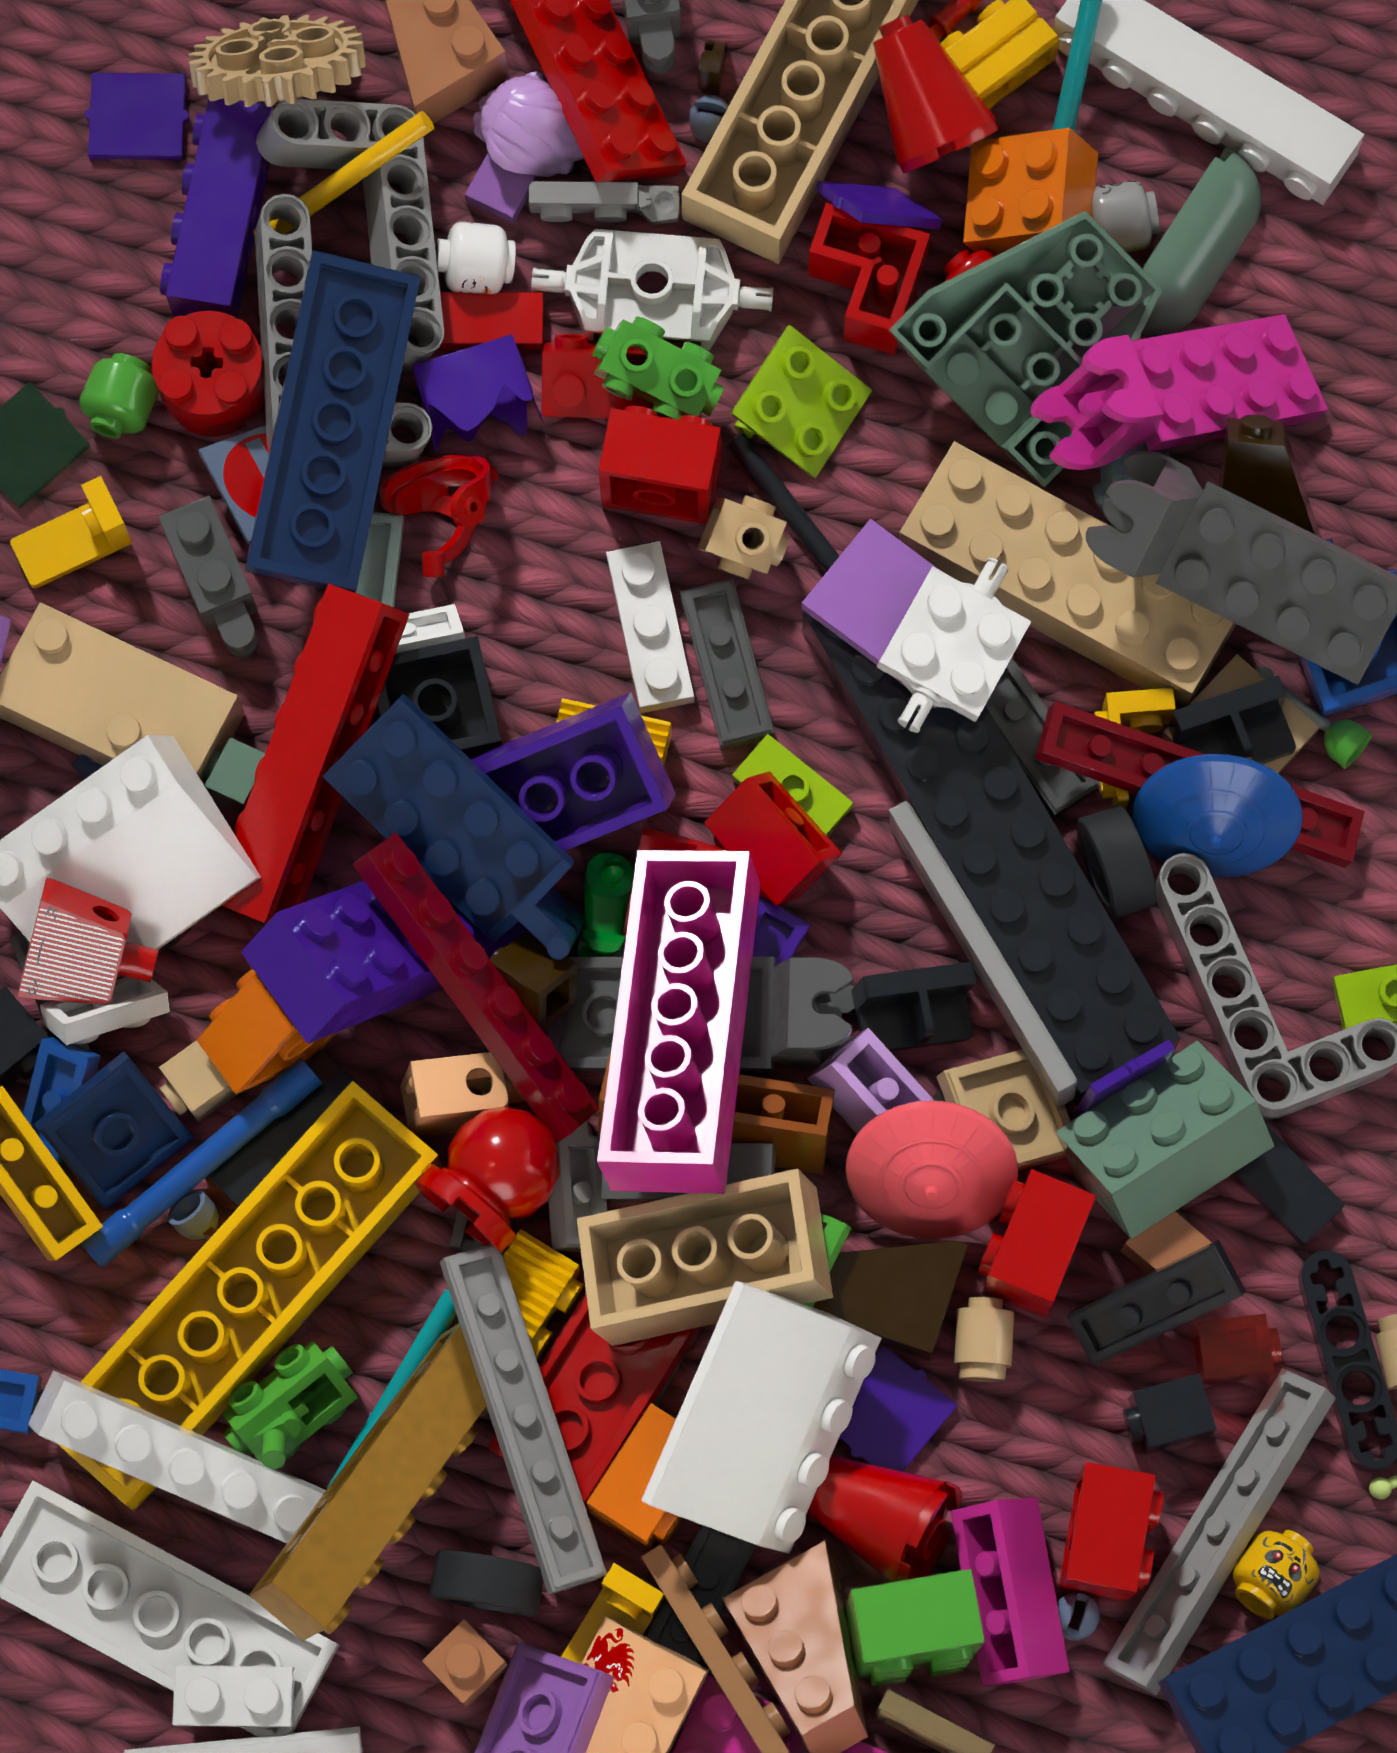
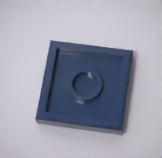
M124 1051L34 1123L36 1128L104 1210L109 1208L193 1139L192 1135Z

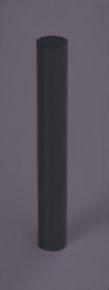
M741 434L728 444L727 448L770 503L776 507L777 512L787 522L788 526L826 573L840 555L746 435Z

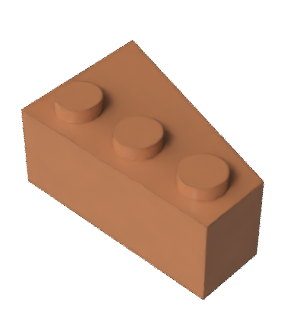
M384 0L403 76L415 114H418L420 111L425 112L434 124L509 78L506 51L470 0Z
M825 1541L722 1598L740 1636L808 1753H840L868 1737L857 1673L853 1664L849 1642L848 1623L844 1614L839 1573Z

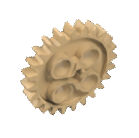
M283 15L279 19L260 18L258 22L253 24L241 22L239 23L240 29L238 30L223 28L220 29L221 36H206V44H196L194 46L195 52L189 53L192 86L197 88L199 95L208 94L210 101L224 98L225 105H231L242 100L245 103V107H250L258 101H265L267 107H272L276 102H282L283 100L289 104H295L296 99L302 97L312 100L317 99L316 92L334 93L336 92L335 85H350L351 77L361 76V68L366 67L362 33H357L355 26L345 27V21L343 20L329 23V17L326 16L315 21H310L309 15H303L297 20H289L288 15Z

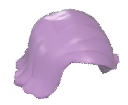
M530 72L525 76L507 78L497 89L491 90L487 96H483L477 103L480 111L474 113V133L486 143L491 159L503 169L514 173L550 177L557 173L567 174L571 172L574 162L584 158L562 112L561 102L558 101V97L550 87L544 73Z

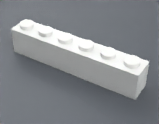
M1067 0L1055 17L1053 31L1060 40L1059 49L1066 56H1069L1080 0ZM1144 0L1102 1L1089 63L1102 70V74L1109 82L1123 89L1130 87L1146 97L1148 103L1159 113L1166 116L1175 115L1189 123L1196 134L1205 141L1212 144L1221 143L1245 159L1253 170L1258 172L1266 170L1284 181L1286 188L1295 196L1304 200L1312 198L1321 205H1324L1358 155L1364 133Z
M54 1370L28 1423L41 1437L285 1543L289 1542L326 1491L279 1469H270L259 1460Z

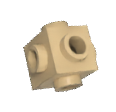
M745 495L741 505L726 498L717 497L697 549L720 557L719 569L749 580L752 570L768 574L771 565L777 567L782 561L789 542V536L783 534L787 522L773 517L776 507L761 500ZM749 529L751 541L745 546L742 537L744 532Z

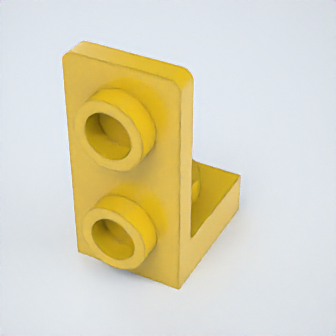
M101 476L81 485L88 503L11 539L10 544L32 588L37 589L133 544Z
M1173 688L1106 693L1102 711H1096L1094 715L1147 734L1155 733L1162 730L1163 725L1170 724L1173 711L1176 709ZM1100 782L1102 798H1111L1112 807L1120 805L1126 810L1129 802L1128 791Z
M613 1563L602 1581L603 1589L561 1657L582 1664L605 1616L644 1635L665 1600L664 1593Z

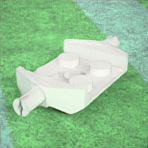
M595 229L586 238L573 265H567L566 272L533 268L531 291L565 292V296H570L583 334L588 337V340L594 341V334H602L606 326L616 330L618 324L623 319L633 323L635 317L639 316L662 327L665 330L662 339L701 342L702 348L710 350L731 317L733 310H738V307L772 311L774 288L740 287V279L734 278L726 251L720 239ZM655 271L664 275L668 283L662 291L649 294L643 292L638 287L637 280L646 272Z

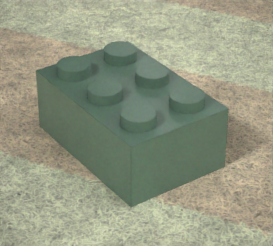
M1198 1040L1169 1058L1167 1063L1127 1085L1124 1089L1056 1131L1075 1177L1090 1193L1097 1195L1095 1198L1097 1202L1130 1239H1133L1274 1147L1257 1101Z

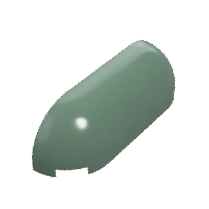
M1225 147L1220 159L1215 157L1143 267V270L1162 289V292L1141 335H1168L1187 326L1198 315L1259 218L1262 193L1257 175L1245 159Z

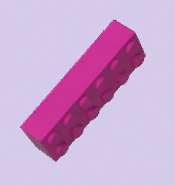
M637 850L597 1163L611 1191L725 1194L761 887L749 851Z

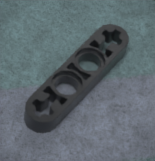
M1331 1250L1319 1251L1312 1254L1301 1266L1298 1275L1299 1289L1328 1390L1336 1398L1333 1402V1407L1346 1453L1350 1461L1357 1468L1367 1472H1379L1389 1467L1397 1459L1396 1419L1352 1268L1348 1260L1341 1254ZM1325 1263L1326 1269L1329 1272L1338 1271L1340 1279L1332 1285L1335 1301L1338 1302L1342 1298L1347 1297L1350 1306H1335L1323 1314L1319 1313L1317 1305H1325L1328 1302V1297L1322 1284L1313 1285L1310 1277L1318 1272V1264ZM1342 1317L1354 1324L1357 1330V1339L1352 1347L1339 1349L1329 1343L1326 1338L1325 1329L1330 1320ZM1351 1373H1360L1370 1379L1373 1385L1371 1400L1362 1405L1350 1403L1344 1397L1341 1388L1345 1376ZM1375 1408L1380 1409L1382 1418L1374 1417L1370 1422L1376 1438L1386 1437L1388 1441V1446L1380 1452L1381 1460H1374L1371 1452L1361 1453L1358 1444L1366 1439L1367 1436L1364 1422L1362 1420L1352 1426L1349 1416H1363Z

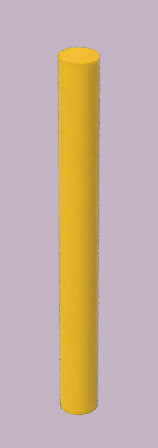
M420 111L300 196L298 199L308 208L309 216L315 214L434 129L431 119L425 112ZM282 219L269 222L272 229L279 234L285 235L294 228L291 223Z

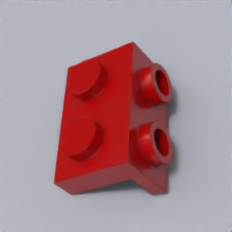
M558 334L555 335V342H545L542 351V416L609 418L611 408L625 410L627 406H642L651 409V403L635 395L629 401L608 392L602 387L604 379L594 375L600 362L599 359L592 356L597 343H587L588 337L586 335ZM637 347L627 349L626 357L629 363L635 366L645 363L646 356L641 349Z

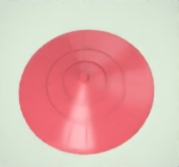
M917 1101L886 1110L870 1120L860 1130L848 1151L846 1179L850 1192L859 1207L880 1225L910 1237L944 1239L975 1231L992 1221L1002 1212L1014 1180L1018 1181V1161L1014 1148L1006 1134L985 1115L956 1103Z

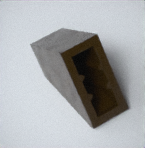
M1255 414L1245 415L1241 419L1227 418L1218 486L1321 537L1283 423L1273 422L1272 419L1266 416Z
M951 1241L840 1252L830 1271L833 1298L816 1301L813 1308L830 1313L881 1337L880 1345H885L886 1347L930 1361L968 1244Z

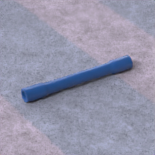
M299 1058L263 1088L261 1094L126 1208L115 1212L102 1223V1228L82 1241L81 1245L101 1268L106 1266L142 1235L144 1229L276 1118L286 1115L323 1083L302 1058Z

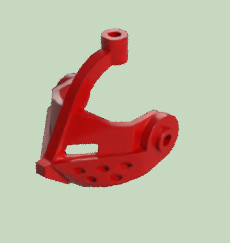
M455 454L422 460L388 475L380 487V503L388 513L410 515L420 512H439L452 517L454 523L457 524L454 534L444 546L436 551L422 552V575L424 577L444 576V564L453 561L464 550L476 525L485 522L486 502L490 500L494 482L498 480V471L480 455ZM450 486H461L453 496L448 494Z

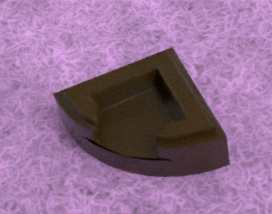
M708 39V42H705L704 52L701 53L698 69L701 93L720 96L728 47L725 41Z

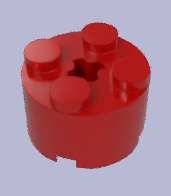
M199 311L185 316H176L166 324L164 332L158 339L153 351L152 372L162 402L170 415L189 432L209 437L231 434L240 429V425L249 420L253 415L256 416L265 403L263 384L264 363L260 346L249 325L243 320L218 311ZM212 370L211 377H202L204 375H207L208 371Z

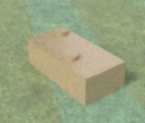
M41 602L0 675L1 719L102 767L146 735L174 736L203 785L206 783L204 772L210 758L217 750L223 751L229 738H233L245 715L238 695Z
M798 1168L727 1184L725 1194L687 1193L577 1218L591 1330L612 1346L718 1323L735 1281L802 1304L833 1298L817 1188Z

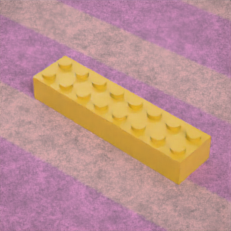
M352 1081L84 1377L81 1383L203 1436L220 1417L221 1413L228 1408V1401L232 1392L241 1384L253 1380L420 1193L415 1183L422 1176L421 1172L428 1164H433L440 1169L442 1168L438 1154ZM58 1444L134 1512L156 1488L152 1484Z

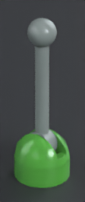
M1259 666L1255 669L1262 679L1274 677L1273 670L1268 666ZM1283 685L1286 697L1325 732L1324 746L1328 756L1342 768H1348L1364 751L1372 738V733L1355 721L1339 720L1334 723L1329 722Z

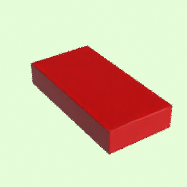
M440 292L444 338L437 350H465L510 334L513 335L518 350H543V292H497L495 294Z

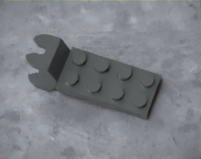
M1135 451L1126 456L1123 463L1134 480H1120L1111 484L1106 491L1109 497H1105L1102 505L1105 516L1114 527L1110 525L1088 527L1086 531V542L1091 551L1100 560L1133 578L1160 574L1156 584L1357 685L1359 684L1397 614V575L1209 481L1204 490H1202L1189 467L1165 455L1152 451Z
M568 957L577 963V1004L547 1027V1036L551 1039L555 1049L572 1072H605L608 1056L612 1050L624 957ZM752 957L739 1073H774V1062L800 1070H816L836 1049L850 1039L852 1026L842 1019V1015H850L855 1011L851 992L854 987L851 984L854 981L849 970L838 962L824 958H789L777 965L774 957Z

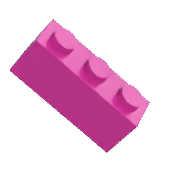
M1038 1498L994 1500L952 1510L951 1517L961 1571L972 1570L985 1642L976 1653L982 1686L1025 1682L1070 1672Z

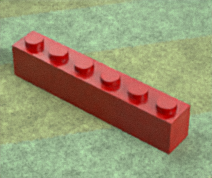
M327 585L323 598L315 607L313 625L304 650L295 661L294 677L286 699L276 713L274 731L266 753L256 767L255 783L245 809L240 813L235 825V836L261 878L221 906L267 924L278 911L304 902L343 797L322 776L367 731L410 614L337 586Z

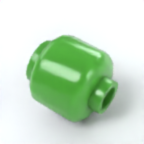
M116 353L112 358L101 359L93 365L79 401L80 409L91 420L89 426L92 430L104 437L119 439L121 434H135L145 428L159 394L154 377L152 376V368L147 363L128 354Z

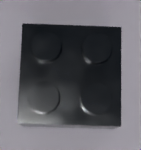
M478 636L395 654L377 702L380 717L404 694L469 758L502 745Z

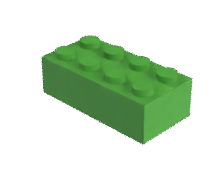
M971 1569L851 1589L845 1611L857 1679L870 1677L872 1687L905 1682L911 1670L928 1667L930 1677L963 1672L964 1668L967 1667V1664L970 1663V1660L974 1658L985 1642Z

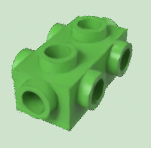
M639 316L635 317L633 323L623 319L618 324L616 330L608 326L605 327L592 353L593 357L600 360L594 375L604 379L602 387L605 390L629 401L635 395L653 404L651 410L655 411L659 417L679 420L684 415L699 417L701 412L708 416L712 414L724 390V386L716 383L721 369L711 365L714 359L712 353L690 342H685L682 349L662 339L665 333L662 327ZM630 347L641 349L646 356L645 363L640 366L629 363L626 357L627 349Z
M313 1340L305 1347L300 1344L292 1345L278 1355L274 1363L276 1370L260 1383L248 1381L232 1392L228 1401L230 1407L221 1413L231 1427L222 1434L236 1451L247 1456L254 1454L264 1466L270 1469H278L284 1465L286 1459L298 1451L301 1443L323 1425L331 1424L343 1415L347 1406L356 1400L358 1396L345 1381L353 1371L333 1346L322 1352Z

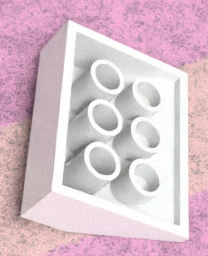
M146 735L0 840V908L29 942L31 941L46 877L127 909L132 915L126 942L154 949H160L261 878L174 736Z
M735 1281L641 1501L755 1545L789 1554L794 1542L804 1530L806 1513L815 1492L828 1474L829 1460L839 1436L851 1420L852 1406L863 1380L869 1375L874 1366L875 1352L881 1337L830 1313Z

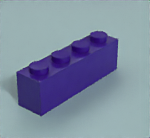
M208 98L205 114L198 113L195 118L192 139L193 145L198 146L194 164L187 163L184 169L182 194L187 196L184 213L177 212L174 216L171 229V244L176 245L173 263L166 262L164 264L160 280V294L166 295L173 316H185L199 311H218L238 318L255 238L253 230L257 227L270 162L265 160L260 154L256 140L259 130L274 110L273 106L267 107L266 104L255 103L250 107H245L244 101L241 100L231 105H225L224 98L210 101Z

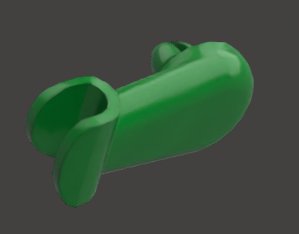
M601 853L593 857L586 867L584 873L585 924L584 929L579 934L576 952L578 957L622 956L623 945L626 942V935H622L631 887L633 888L634 869L620 855Z

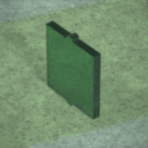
M30 382L0 407V490L19 509L26 505L91 447L90 443L65 419L66 413L62 407L55 408Z

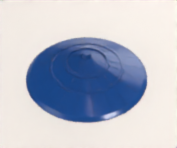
M1205 754L1175 761L1150 776L1136 795L1132 818L1144 847L1161 862L1165 863L1166 860L1174 855L1186 853L1195 855L1203 860L1212 877H1238L1265 869L1284 857L1291 850L1300 835L1303 813L1301 803L1294 789L1282 776L1271 768L1239 756Z

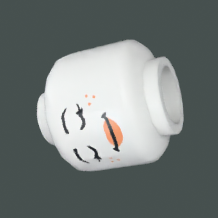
M457 222L450 229L448 239L437 240L435 250L438 272H444L446 285L452 292L495 294L500 291L503 283L511 284L515 267V241L507 240L506 233L500 226Z

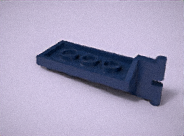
M403 694L322 777L386 839L397 832L406 846L415 854L418 862L439 891L493 943L520 921L547 948V952L552 958H565L582 931L585 919L583 912L574 909L553 886L569 870L574 860Z

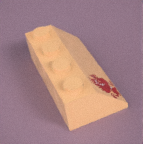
M605 1616L582 1664L614 1676V1680L586 1753H669L710 1669Z

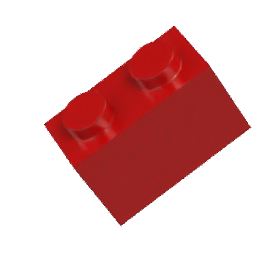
M770 771L746 778L704 822L706 827L713 833V840L716 846L727 849V851L750 852L761 883L760 896L768 901H772L776 906L800 898L842 855V852Z

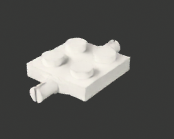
M987 559V563L974 585L960 582L932 566L882 655L877 668L902 681L913 694L901 717L897 720L904 728L917 709L918 713L909 730L918 733L933 705L951 708L976 722L1022 640L1031 621L1003 606L994 596L1003 578L1009 571V568L1004 563H1001L993 579L990 581L989 576L998 562L997 559Z

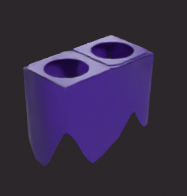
M512 334L413 365L422 408L429 415L432 423L430 438L435 454L441 438L448 427H451L461 438L470 442L474 440L483 420L488 415H492L502 422L507 421L516 433L525 436L527 431L526 401L532 400L537 414L543 422L542 415L535 402L532 386Z

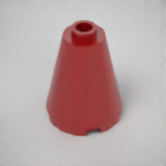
M905 14L878 27L882 38L874 41L873 46L896 161L902 173L936 161L945 154L954 150L958 151L999 130L995 120L996 117L923 19L912 23L909 15Z
M831 1456L828 1474L823 1483L817 1488L807 1514L892 1583L930 1576L952 1534V1531L945 1528L948 1511L960 1509L962 1491L959 1486L947 1481Z

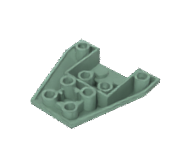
M1083 211L928 290L889 329V332L919 368L998 448L1040 485L1045 487L1064 468L1056 464L1049 454L1061 439L1072 436V432L1069 426L1063 422L1047 423L1031 415L1033 402L1044 391L1059 386L1082 365L1084 354L1097 342L1122 335H1129L1131 341L1138 340L1162 289L1086 211Z

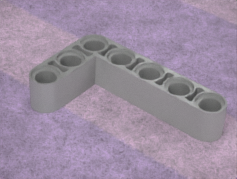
M296 99L295 104H289L283 100L276 105L259 130L256 144L263 158L273 165L340 169L384 138V133H391L416 114L405 106L395 104ZM279 127L291 131L295 139L283 134ZM332 130L343 134L347 141L337 138ZM423 137L363 179L371 264L421 276L409 332L419 342L420 347L414 346L407 341L401 371L404 373L414 372L413 365L427 361L439 348L444 338ZM388 182L397 185L403 194L394 191ZM394 232L404 236L409 245L400 242L395 237Z
M287 194L276 195L267 200L261 210L255 232L261 350L264 363L263 384L266 435L269 451L283 389L278 378L286 375L293 339L282 337L277 332L275 326L280 323H291L296 326L309 260L312 254L308 208L300 199ZM276 219L286 220L295 228V232L288 235L279 234L272 229L269 222ZM277 271L290 272L296 277L299 284L292 287L282 286L275 281L272 274ZM395 403L382 467L407 466L420 458L432 432L431 419L424 409L416 404ZM396 426L407 427L416 435L417 441L410 444L401 443L392 435L391 429Z
M1177 854L1166 860L1155 884L1156 901L1231 1075L1257 1101L1264 1120L1279 1119L1378 1080L1392 1071L1397 1063V1025L1390 1020L1382 1018L1367 1020L1299 1048L1287 1051L1209 869L1203 860L1191 854ZM1175 874L1187 875L1196 884L1197 891L1191 895H1179L1172 891L1167 879ZM1200 924L1208 925L1217 933L1219 942L1209 947L1200 946L1192 939L1190 928ZM1221 975L1232 977L1240 985L1241 994L1234 998L1220 996L1213 989L1212 979ZM1245 1026L1254 1028L1262 1036L1263 1046L1256 1050L1244 1049L1235 1040L1234 1031L1239 1027ZM1369 1037L1381 1039L1389 1049V1058L1382 1061L1372 1060L1364 1053L1362 1040ZM1319 1057L1330 1060L1337 1069V1078L1328 1082L1317 1079L1310 1071V1061ZM1264 1078L1277 1080L1284 1087L1285 1099L1279 1102L1265 1100L1258 1093L1257 1082Z

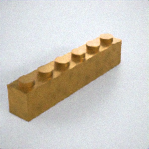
M460 1323L439 1336L249 1595L302 1641L323 1630L330 1634L344 1621L352 1608L346 1600L356 1586L360 1589L364 1588L377 1575L384 1564V1561L378 1557L388 1542L395 1544L410 1529L416 1519L410 1511L420 1497L423 1500H427L440 1487L447 1476V1473L442 1469L443 1465L451 1454L457 1457L470 1445L478 1433V1430L473 1426L474 1422L482 1411L485 1414L489 1413Z

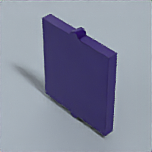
M92 73L90 109L85 111L86 120L89 122V159L183 160L184 125L190 121L189 113L185 110L186 74Z
M818 181L815 191L831 201L834 207L841 208L860 222L940 229L942 222L940 217L926 209L923 203L914 201L897 188Z
M1170 1040L1128 1061L1125 1065L1090 1084L1074 1112L1076 1117L1081 1116L1105 1099L1124 1089L1127 1085L1167 1063L1175 1050Z
M883 1345L875 1355V1363L871 1372L863 1380L852 1406L851 1420L846 1429L840 1434L839 1440L851 1449L850 1454L853 1459L861 1457L868 1464L903 1472L956 1409L957 1405L926 1380V1372L919 1369L915 1371Z

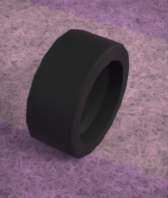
M1115 805L1079 818L1077 822V835L1081 853L1095 892L1107 914L1113 919H1118L1154 906L1157 900V893L1152 869L1140 835L1125 808Z
M440 1550L436 1552L429 1596L438 1601L480 1610L513 1615L537 1616L544 1580L541 1568L533 1564L478 1553Z

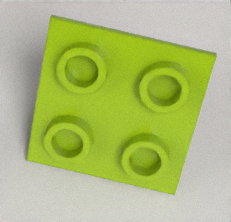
M788 325L730 414L737 419L734 425L737 432L745 434L747 438H752L756 433L808 475L816 478L871 394L872 389L791 325Z

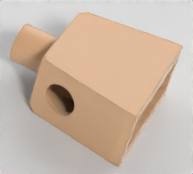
M490 1052L410 1061L400 1085L407 1128L419 1139L455 1133L461 1125L482 1111L504 1106L509 1107L508 1104L526 1101ZM468 1088L479 1090L483 1096L473 1094Z

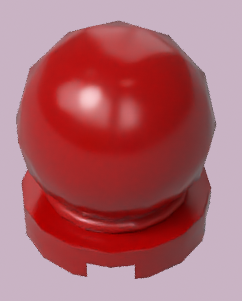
M507 1106L485 1110L459 1127L449 1145L448 1168L440 1169L433 1164H428L421 1172L422 1176L415 1183V1186L440 1212L444 1213L451 1205L470 1221L471 1224L464 1232L482 1246L491 1244L502 1253L506 1247H510L517 1239L516 1234L509 1227L510 1220L530 1216L549 1200L560 1176V1150L551 1130L539 1118L528 1111Z

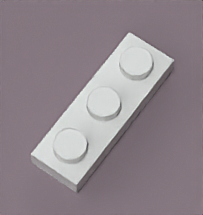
M660 541L606 552L640 714L694 703V693Z

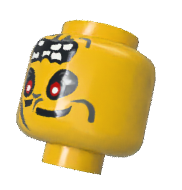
M1285 1530L1283 1534L1265 1531L1256 1535L1233 1569L1232 1576L1237 1587L1235 1595L1238 1600L1251 1612L1270 1620L1302 1605L1317 1584L1320 1575L1317 1562L1312 1557L1314 1552L1312 1545L1303 1536L1291 1530Z

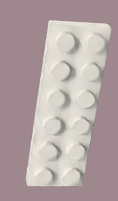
M33 1480L0 1538V1598L174 1691L175 1665L294 1667L293 1728L241 1727L257 1737L293 1733L340 1646L319 1633L302 1641L250 1596Z

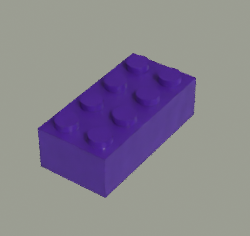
M631 692L470 758L564 851L665 811L669 808L676 795Z
M365 881L278 911L241 951L307 1044L443 990V987ZM448 899L453 910L456 912L458 917L467 927L469 932L472 934L475 940L481 944L484 950H486L487 948L480 940V938L477 936V934L474 932L471 923L460 913L457 907Z

